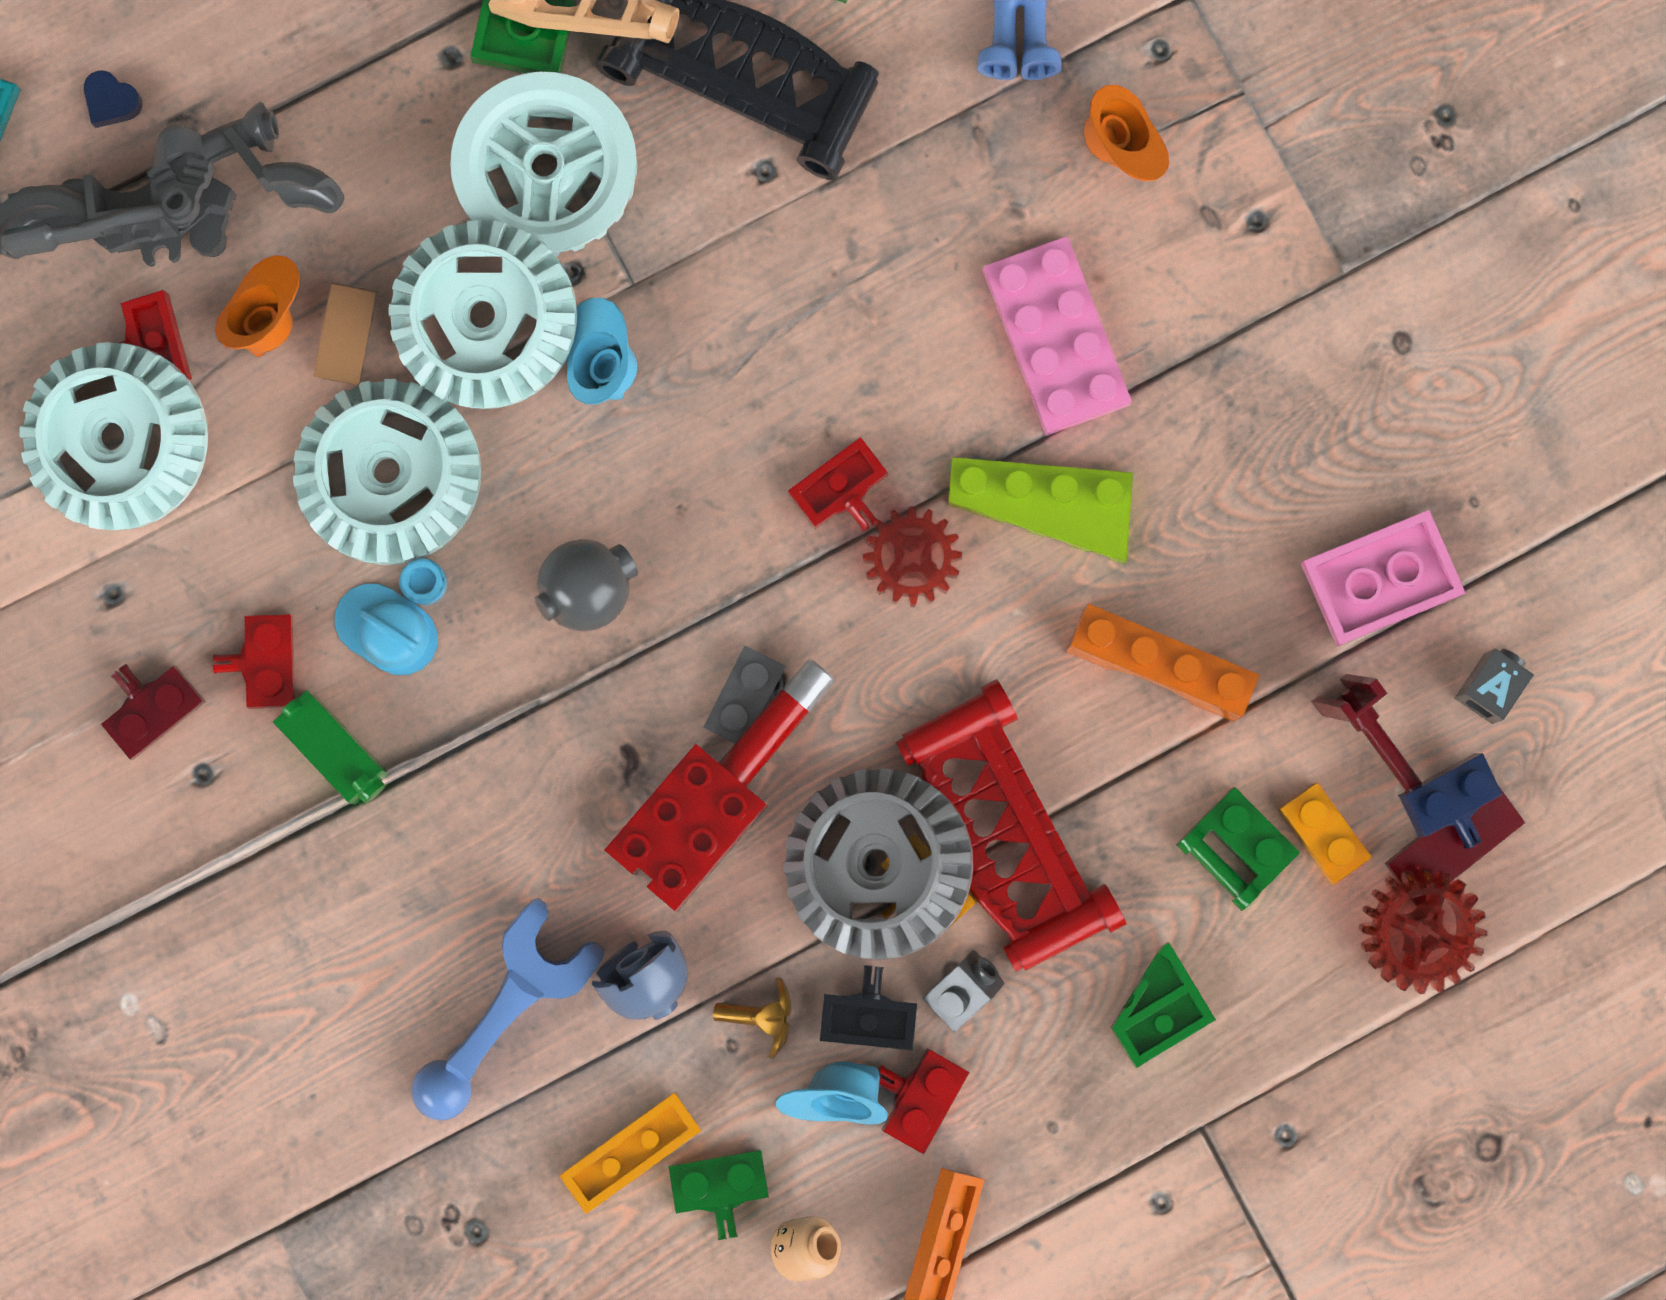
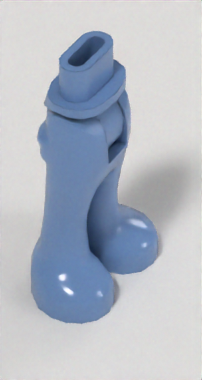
M994 0L993 41L991 46L979 52L977 59L978 72L998 80H1012L1016 77L1015 23L1017 8L1022 7L1024 10L1022 77L1025 80H1041L1059 74L1062 70L1060 52L1048 46L1046 38L1047 0Z

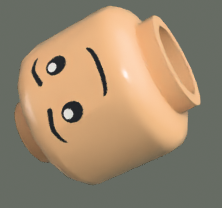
M809 1216L783 1222L775 1230L771 1240L773 1264L780 1275L791 1281L800 1282L828 1276L836 1268L840 1257L841 1243L839 1236L833 1226L820 1217Z

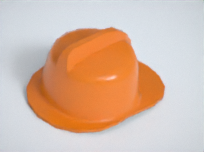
M1105 85L1097 90L1090 101V113L1084 124L1083 135L1090 152L1100 161L1116 166L1130 177L1144 182L1156 181L1164 176L1169 167V152L1139 98L1129 89L1119 85Z
M280 255L267 257L254 265L246 274L233 297L217 318L216 336L218 341L225 347L236 350L245 348L252 355L260 358L266 352L278 348L287 340L293 327V317L289 307L299 289L300 281L297 265L291 259Z

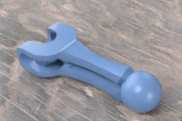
M535 898L531 900L504 932L502 950L508 971L498 994L485 1015L466 1039L448 1055L447 1060L432 1061L424 1065L415 1075L411 1086L412 1100L416 1108L424 1116L433 1120L443 1121L452 1119L462 1113L467 1107L472 1094L470 1079L474 1076L483 1057L502 1032L523 1011L540 998L562 999L577 994L602 961L605 949L596 942L583 944L576 953L564 961L554 962L540 954L536 948L535 939L548 915L547 905L541 899Z

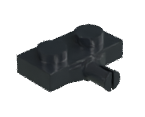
M864 965L862 993L850 996L824 994L820 1041L913 1050L917 1003L893 1001L880 995L884 967L875 966L874 983L871 984L873 966Z

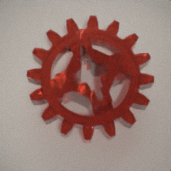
M909 506L905 518H901L895 510L890 511L891 524L886 525L878 520L875 523V528L880 535L878 537L867 535L865 543L874 549V552H867L862 557L864 563L874 565V568L866 573L867 580L879 578L881 582L877 587L876 593L881 595L888 589L892 591V604L896 605L902 596L908 597L911 608H915L919 596H924L925 600L932 604L935 600L933 591L936 588L944 594H947L950 590L948 583L944 579L946 577L957 579L960 571L951 566V562L960 561L962 559V552L951 550V546L958 541L959 537L957 534L947 536L944 534L948 525L946 519L939 521L937 524L931 522L933 511L930 509L924 513L923 518L916 517L914 506ZM916 528L924 531L920 535L906 536L900 530ZM938 543L943 556L940 570L932 561L931 551ZM884 544L893 554V563L887 571L883 567L881 558ZM924 545L919 560L921 565L919 566L917 563L912 562L898 571L904 560L905 553L903 550L906 549L909 552H913ZM919 578L924 584L920 586H905L900 583L904 579Z

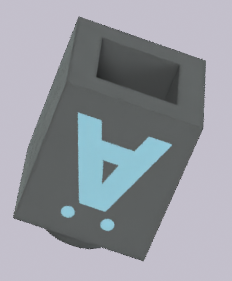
M1495 648L1483 654L1454 699L1491 724H1494L1506 718L1534 674L1524 668L1526 662L1517 654L1507 649L1499 651Z

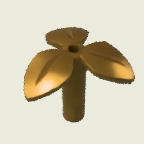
M780 977L775 978L778 986L777 1002L768 1003L762 1007L716 1003L713 1012L715 1021L754 1025L764 1033L774 1036L771 1051L767 1056L771 1059L775 1058L782 1049L790 1030V1025L786 1021L787 1017L791 1014V1000L789 991Z

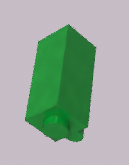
M306 690L299 698L290 701L282 709V713L273 721L278 729L348 803L357 805L362 800L367 804L385 788L386 785L382 780L390 773L326 705L310 691Z

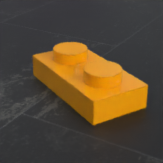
M1318 782L1278 809L1331 885H1335L1372 858Z

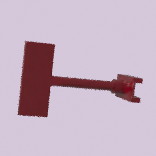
M1346 674L1340 679L1346 689L1340 693L1337 699L1318 696L1311 701L1322 716L1350 722L1357 732L1362 731L1405 791L1422 782L1377 721L1379 715L1373 708V705L1388 694L1378 679ZM1501 788L1500 790L1503 795L1481 806L1471 816L1480 838L1483 840L1481 843L1464 849L1454 825L1441 828L1427 837L1418 836L1385 862V865L1416 907H1421L1525 824V821Z

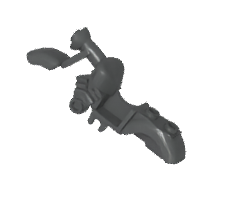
M258 102L243 118L221 125L203 135L183 125H170L166 127L158 137L152 169L147 171L150 182L135 191H111L105 189L93 175H86L84 180L69 179L64 181L62 185L28 186L16 193L8 194V199L0 205V253L13 259H19L27 255L54 251L60 244L93 239L110 253L141 249L143 261L148 266L153 267L155 266L154 255L161 248L169 249V260L172 263L178 262L181 258V239L189 231L191 245L199 254L206 257L219 256L226 248L227 236L225 231L230 216L228 212L232 210V200H235L237 195L230 187L213 177L215 168L212 164L237 152L266 191L269 193L275 190L288 207L313 208L324 213H334L342 206L345 198L342 190L331 177L310 165L297 162H276L264 166L261 165L250 148L258 146L262 151L272 152L274 139L279 137V128L274 113L272 111L268 112L264 103Z

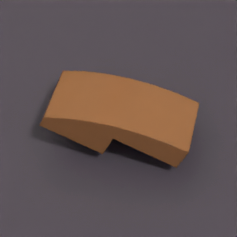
M331 283L314 377L359 385L377 291Z

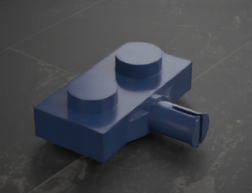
M1474 753L1398 796L1419 837H1427L1445 826L1454 825L1464 849H1468L1483 841L1471 816L1481 806L1503 794L1484 754Z

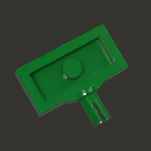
M761 1150L668 1166L676 1214L696 1210L714 1212L718 1240L727 1239L724 1220L727 1222L729 1238L738 1237L733 1213L734 1208L747 1201L769 1198Z

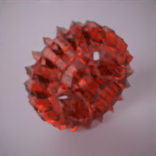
M1422 867L1416 879L1413 872L1406 869L1402 871L1401 885L1392 877L1385 879L1386 886L1390 890L1386 895L1377 889L1372 891L1371 895L1373 898L1380 902L1376 908L1370 905L1363 907L1362 911L1372 917L1373 920L1372 922H1364L1359 925V930L1362 933L1372 935L1371 938L1361 943V948L1365 952H1375L1368 960L1369 965L1374 969L1383 967L1380 977L1386 982L1396 978V986L1400 990L1406 991L1413 983L1414 990L1417 993L1425 994L1430 981L1434 990L1444 992L1445 977L1455 985L1461 984V976L1457 970L1462 967L1468 972L1475 971V966L1467 959L1471 953L1476 956L1484 954V949L1474 944L1475 939H1483L1488 936L1487 930L1475 926L1476 923L1485 919V912L1480 909H1472L1476 905L1478 897L1471 892L1463 894L1466 884L1459 879L1450 883L1449 873L1440 870L1433 878L1432 870ZM1427 895L1426 899L1420 900L1417 908L1411 913L1402 914L1397 912L1410 899ZM1444 900L1449 903L1455 915V935L1449 933L1443 927L1442 921L1445 911L1441 908ZM1409 924L1418 927L1419 924L1423 926L1426 924L1432 931L1439 934L1440 937L1428 934L1427 937L1422 935L1420 937L1415 931L1405 925ZM1390 926L1403 933L1404 943L1402 950L1405 954L1402 962L1397 959L1391 948L1389 938ZM1441 947L1449 949L1437 961L1420 966L1421 961L1426 962L1433 950Z

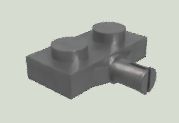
M744 646L703 728L736 743L774 699L775 687L786 666Z

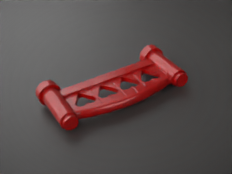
M995 679L981 687L983 693L902 734L903 738L895 743L907 766L917 763L922 770V779L947 797L965 823L973 851V874L969 891L993 921L1007 933L1010 944L1004 946L1003 949L1015 972L1023 968L1026 971L1105 929L1112 933L1127 925L1106 884L1091 891H1088L1003 730L1004 726L1018 720V717L998 679ZM963 759L987 762L973 788L967 795L959 796L953 792V779L946 777L943 773V765L947 760ZM976 799L1008 802L989 836L981 837L974 832L973 823L975 820L969 819L964 812L965 804L968 801ZM998 840L1030 843L1012 876L1002 878L996 874V861L989 859L986 855V846L989 842ZM1013 882L1051 885L1034 917L1023 919L1017 914L1016 907L1018 902L1012 901L1007 894V889Z

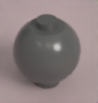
M578 539L566 542L555 548L542 563L537 579L539 593L535 597L537 607L546 620L554 619L559 625L574 631L600 629L616 619L623 610L629 596V580L638 575L636 564L628 550L621 544L608 549L604 544L594 540Z

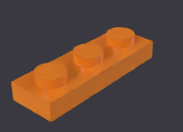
M941 1168L925 1227L921 1234L911 1276L908 1280L904 1300H951L985 1179Z

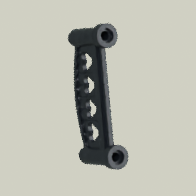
M656 0L679 8V14L687 15L692 23H704L708 28L707 33L679 50H675L674 37H672L669 43H665L653 38L642 39L615 36L611 45L603 46L595 61L596 68L617 83L626 86L635 85L642 69L803 144L797 156V162L811 174L826 180L837 179L845 163L842 155L878 85L877 78L879 76V72L873 66L861 61L855 62L853 67L846 69L823 49L786 24L759 11L727 0ZM652 16L648 19V23H651ZM725 33L730 36L732 42L742 41L748 46V51L744 55L719 69H715L712 38L716 34ZM757 52H766L771 56L772 60L780 59L787 63L788 70L784 74L756 88L752 57ZM803 70L808 72L812 79L821 78L828 83L829 87L826 92L796 107L792 79L794 73Z

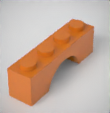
M1089 603L1082 610L1066 649V653L1107 670L1127 673L1162 686L1185 698L1192 705L1232 722L1244 716L1260 676L1258 673Z

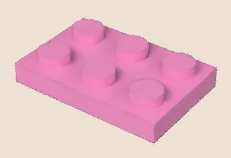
M1430 510L1300 563L1336 647L1466 594Z

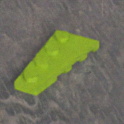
M952 457L948 495L949 506L1002 524L1007 523L1025 529L1027 532L1041 537L1046 536L1070 544V547L1085 552L1090 551L1124 565L1127 563L1133 472Z

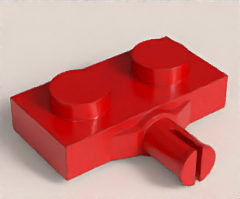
M161 290L120 303L126 329L125 341L119 343L151 350L173 363L188 380L192 379L169 293Z
M860 437L789 489L788 494L814 529H817L834 515L848 511L862 531L865 532L870 528V525H875L879 520L863 502V499L869 489L888 476V472Z
M291 614L244 616L245 641L241 654H213V662L215 663L213 664L214 674L241 672L246 683V707L248 709L284 708L290 701L295 699L293 617Z
M928 1048L917 1067L905 1078L884 1067V1065H880L878 1068L880 1074L892 1080V1082H889L880 1077L879 1086L895 1094L893 1110L881 1130L923 1155L970 1073Z

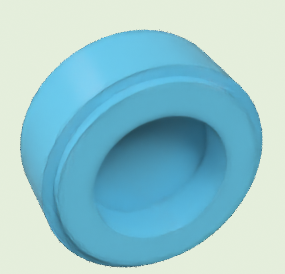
M420 558L409 562L403 568L399 584L402 593L408 600L417 605L427 606L436 603L443 597L447 588V577L443 569L436 562Z

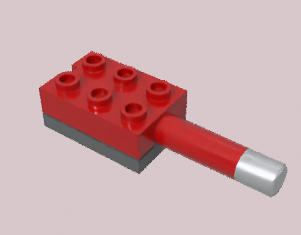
M808 659L719 762L695 743L604 851L632 875H637L642 870L652 879L647 888L672 910L679 911L766 810L768 805L748 789L747 785L835 683V679L815 661Z

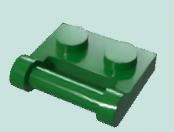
M1236 787L1231 788L1176 844L1185 855L1190 852L1234 897L1232 902L1241 911L1246 909L1300 854ZM1210 831L1255 875L1248 884L1203 840Z

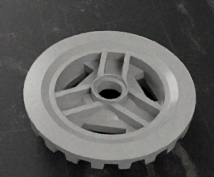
M862 769L854 771L853 774L830 781V785L821 791L815 792L809 798L810 802L804 810L799 811L794 820L795 825L792 833L787 837L785 845L787 854L786 862H783V869L788 884L786 890L789 899L793 902L798 912L796 914L822 942L840 952L860 958L875 960L892 959L906 956L928 946L938 939L955 921L964 906L972 882L973 851L971 840L959 812L947 797L931 784L915 775L893 769ZM910 815L914 816L931 847L932 855L922 861L900 824V821ZM844 816L851 822L831 857L826 861L819 857L823 841L835 822ZM875 850H883L889 857V868L881 876H871L865 868L866 858ZM852 903H896V917L891 919H852Z

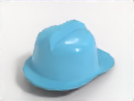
M589 298L577 306L575 337L566 359L569 390L575 399L586 405L600 404L609 399H623L624 393L631 387L637 375V359L635 353L628 345L627 327L623 313L615 303L605 298Z
M362 584L350 589L340 599L336 608L335 629L339 639L350 650L379 669L393 675H410L422 670L433 659L438 647V632L432 618L423 609L394 590L380 584Z
M834 1062L826 1065L815 1073L808 1089L789 1091L776 1099V1107L781 1113L801 1120L848 1121L873 1125L885 1122L888 1116L885 1108L878 1103L880 1080L878 1069L873 1066L852 1062Z

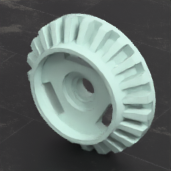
M533 72L514 76L500 82L482 94L471 105L457 128L450 162L455 192L463 210L471 221H498L520 228L544 243L555 256H559L561 252L569 250L575 252L585 248V244L596 238L599 240L607 234V229L614 222L619 221L624 214L627 202L632 198L638 166L632 132L616 104L594 85L580 78L557 72ZM538 118L563 119L572 122V131L528 127V121ZM541 154L552 155L558 162L556 170L548 176L537 175L532 170L534 159ZM499 167H502L518 201V204L507 209L502 206L489 178V172ZM591 174L601 180L597 191L584 207L575 213L566 209Z
M473 220L459 225H450L443 228L436 235L427 237L420 243L421 246L406 258L399 277L395 278L392 287V302L389 304L392 341L397 347L401 362L414 376V379L435 396L445 401L475 409H493L510 406L531 397L544 388L564 365L570 353L577 327V307L573 286L567 272L555 254L530 233L498 221ZM466 257H502V273H458V260ZM479 302H489L495 311L493 322L484 328L476 327L470 319L472 307ZM528 314L537 320L536 327L521 354L513 360L506 356L505 352ZM435 315L456 352L455 355L446 360H443L438 355L426 333L424 320Z
M105 342L96 343V345L90 347H80L71 351L72 354L64 359H58L51 364V370L44 377L38 378L33 386L36 389L31 399L26 400L23 408L26 415L24 426H20L19 437L23 439L24 452L21 453L23 464L28 465L32 475L29 479L33 486L43 493L46 497L45 501L52 508L58 509L65 514L66 518L73 522H78L91 528L127 530L143 527L160 520L186 499L196 485L205 463L208 447V429L204 408L197 392L187 377L173 363L163 356L139 346ZM113 376L117 391L80 402L76 401L74 393L79 388L91 381ZM112 423L119 425L124 433L122 444L114 450L108 449L102 441L104 428ZM153 424H158L161 428L160 449L153 467L149 470L144 468ZM65 451L96 480L88 490L79 485L62 464L60 456Z
M384 379V381L380 382L366 381L359 383V386L348 391L342 390L335 394V398L325 406L321 405L315 412L316 416L309 426L304 427L301 433L302 439L298 450H295L293 460L295 462L293 484L297 492L298 504L310 526L331 547L352 559L377 565L404 564L424 558L441 549L458 534L469 519L475 507L481 485V460L478 446L471 429L462 415L448 401L435 396L420 384L399 382L396 379ZM386 414L403 415L424 424L427 430L422 441L383 425L382 422ZM333 453H342L346 485L345 496L333 497L330 491L328 466L330 456ZM391 459L399 465L398 477L391 483L378 482L374 474L377 464L382 460ZM428 488L434 495L429 503L408 519L396 523L391 514Z

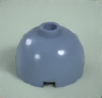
M657 931L648 934L652 942L640 949H637L638 945L633 941L611 956L598 969L596 974L601 981H592V986L612 1011L626 1019L641 1020L653 1016L655 1020H659L668 1016L678 1006L676 1000L681 996L687 983L688 970L687 961L680 946L668 931Z

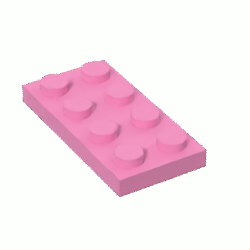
M1068 236L983 266V274L1046 436L1131 405L1132 400Z

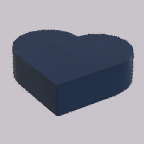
M104 70L95 71L86 78L84 94L91 124L95 128L128 121L140 113L142 99L132 85L119 83L110 72Z

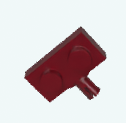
M125 664L118 669L119 671H115L111 677L123 689L128 698H126L122 707L101 723V725L130 760H134L206 701L177 666L171 667L155 681L143 685L129 669L128 665Z

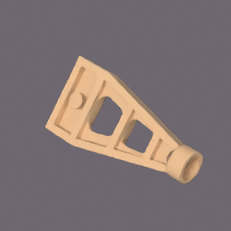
M490 0L488 4L491 13L531 27L642 39L653 38L665 43H669L672 39L679 20V8L656 0H627V7L620 19L594 15L592 9L596 0H581L580 4L574 7L552 6L545 0ZM652 16L651 23H648V19Z

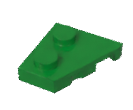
M1167 942L1157 951L1110 1028L1134 1068H1138L1211 1024L1216 1019L1171 944Z

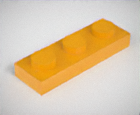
M674 1092L564 1171L559 1177L584 1213L588 1214L700 1133L702 1129L677 1093Z

